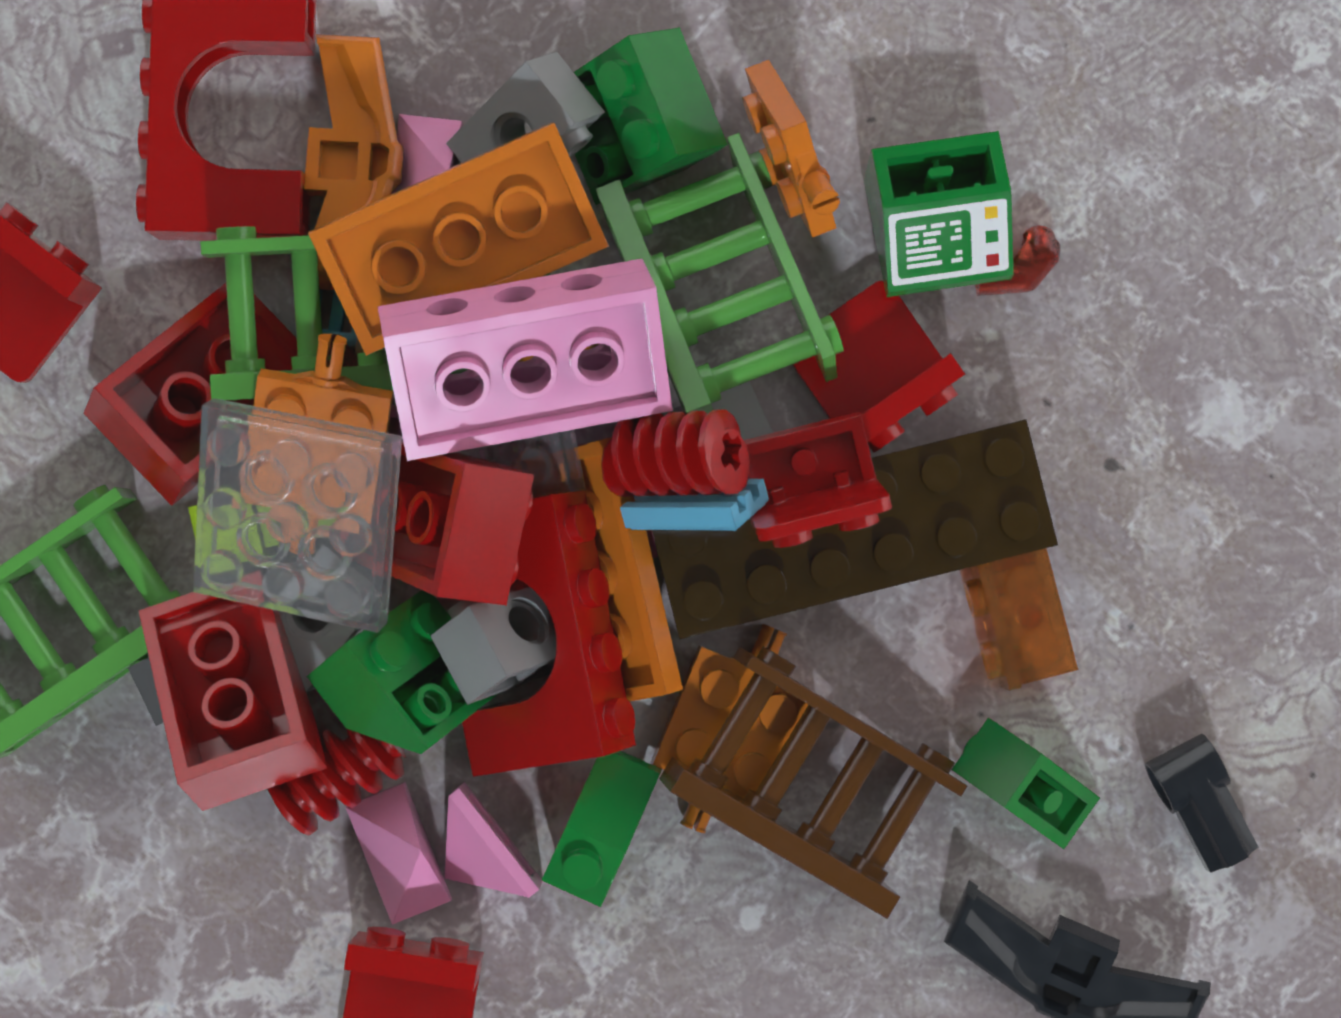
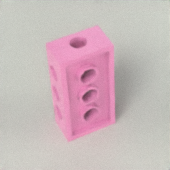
M642 258L377 306L407 461L673 411L657 289ZM600 343L598 346L592 349L584 350L586 347L592 344ZM534 356L530 360L517 362L523 357ZM457 369H468L465 372L459 374H450L451 372Z

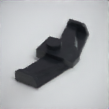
M970 880L967 882L944 939L947 945L1031 1003L1036 1012L1050 1018H1198L1210 995L1211 982L1199 980L1196 983L1112 966L1119 951L1120 940L1062 915H1059L1048 939L978 890V885Z

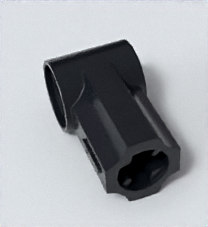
M1200 734L1144 764L1148 777L1158 796L1172 814L1176 813L1205 870L1212 873L1219 869L1229 868L1245 860L1254 850L1259 848L1227 788V785L1231 784L1228 772L1219 754L1204 734Z

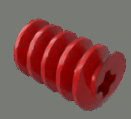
M726 409L712 410L709 413L705 411H690L687 414L683 412H668L665 416L659 413L617 422L612 439L607 442L603 450L601 461L602 478L608 489L619 497H631L634 495L638 497L655 496L656 494L659 496L677 494L698 495L699 493L703 495L720 493L738 494L747 486L750 474V455L748 447L741 437L740 428L735 417Z
M327 729L322 732L326 747L324 756L327 768L268 788L267 790L283 817L299 832L309 836L318 830L317 814L329 822L340 816L338 800L351 808L361 803L359 785L372 794L383 789L381 771L394 780L405 775L402 756L407 758L405 749L346 729L348 738L342 740Z

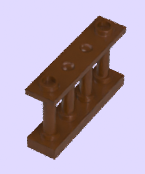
M739 646L733 658L755 673L702 760L695 757L689 767L672 757L661 774L660 781L671 793L888 919L900 896L884 882L889 873L884 868L936 782L959 796L963 795L967 785L950 774L955 762L924 743L920 745L916 753L794 680L790 676L797 666L763 646L756 657ZM778 686L802 700L808 706L756 792L749 789L743 799L724 787L729 778L724 772ZM833 719L861 736V739L810 823L803 821L798 830L778 819L783 810L778 804L829 720ZM886 751L914 768L863 854L861 855L856 852L851 861H848L831 850L836 842L831 837L882 752Z

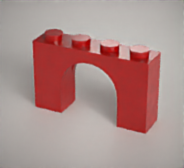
M142 0V24L145 33H151L150 58L143 57L140 64L141 92L143 96H149L148 121H141L138 128L139 155L141 159H147L146 184H139L137 188L136 213L138 221L145 223L146 232L159 240L187 241L217 240L216 229L225 227H256V238L309 236L311 196H308L304 190L305 174L301 170L226 168L205 160L192 141L188 125V110L192 94L202 77L214 66L227 59L242 55L315 56L317 0Z
M585 490L534 498L531 512L524 521L517 554L519 570L516 579L531 587L547 606L556 632V657L548 680L535 695L530 698L482 707L462 722L473 777L603 757L636 746L634 736L635 713L626 696L620 667L622 664V648L613 632L608 607L609 584L606 575L600 567L595 542L596 519L592 509L587 504Z

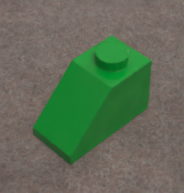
M989 717L977 734L972 736L966 743L963 754L951 769L1062 849L1066 848L1100 799L1099 796L1045 755Z
M623 751L597 757L541 881L601 907L628 850L662 769Z

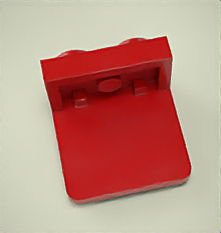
M6 202L0 210V371L16 382L27 383L34 378L102 287L84 274V271L90 265L87 261L59 241L55 243L52 249L33 235L39 225Z
M883 280L876 281L828 314L836 325L844 348L843 352L835 354L838 378L825 382L815 356L792 364L829 419L854 412H859L862 415L868 445L873 453L905 432L899 420L920 407L927 417L958 396V393L951 384L966 375L951 353L942 358L900 296L886 297Z
M859 412L744 440L750 455V474L748 479H764L769 497L765 505L749 518L758 541L772 540L773 547L775 548L795 546L813 538L812 530L834 524H838L840 531L866 528L879 522L878 513L892 509L889 493L876 479L862 415Z
M378 926L368 927L367 932L358 931L348 943L344 970L350 971L343 1018H473L484 952L469 950L470 944L458 939L433 937L431 938V943L405 939L406 933L401 930Z

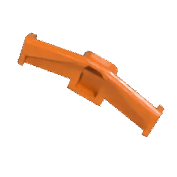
M316 34L333 128L309 127L304 190L308 196L325 197L314 229L389 196L402 181L404 149L397 141L379 37ZM318 256L320 290H335Z

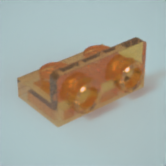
M1047 548L969 567L972 579L963 582L964 591L972 617L982 616L988 641L980 643L979 646L983 665L989 680L998 678L1000 687L1011 691L1022 688V684L1078 670Z

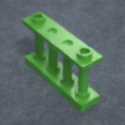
M740 133L727 137L733 168L642 203L640 198L628 202L620 180L596 189L604 217L622 261L642 258L656 286L667 372L684 414L690 411H705L709 413L713 410L711 403L722 399L721 392L815 356L825 382L838 378L835 354L844 351L840 335L832 317L827 315L819 318L764 190L772 187V183L765 162L759 151L748 154ZM744 191L756 222L667 257H664L662 252L650 255L643 237L653 234V226ZM767 245L780 275L779 277L690 312H687L685 307L673 311L666 291L676 288L674 281ZM791 300L804 332L713 368H710L708 363L696 367L688 347L699 343L697 336Z
M256 227L217 228V240L200 241L201 255L207 258H225L232 360L225 361L226 374L210 375L211 401L254 399L257 376L261 368L265 369V359H258L251 256L291 254L298 357H291L292 370H282L280 372L297 374L315 370L318 335L323 334L317 251L309 236L256 238ZM385 347L367 356L364 351L363 353H357L358 366L342 367L341 376H346L359 385L393 391ZM457 369L451 372L450 374H459L465 372L468 369Z
M101 485L91 490L73 504L77 511L75 515L0 565V616L43 677L39 685L44 691L38 697L23 705L19 698L12 700L0 683V758L10 755L128 674V667L149 657L142 625L131 633L128 632L125 626L120 628L116 626L65 551L67 547L96 528L149 607L181 596L178 590L172 592L169 590L117 514L137 500L131 489L114 487L109 490L106 485ZM42 564L96 641L92 649L97 656L76 669L72 662L64 663L12 586Z

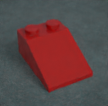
M226 283L93 388L83 413L171 506L217 469L250 437L254 399L211 401L210 375L226 374L225 361L232 360ZM254 294L258 359H265V369L275 371L292 370L291 357H298L297 338Z
M387 434L373 522L355 520L348 557L436 597L507 606L510 587L516 580L519 570L517 554L524 521L528 518L532 509L533 495L531 488L534 474L458 452L407 461L403 438Z
M262 568L138 610L177 784L202 811L327 768L313 710L268 578Z

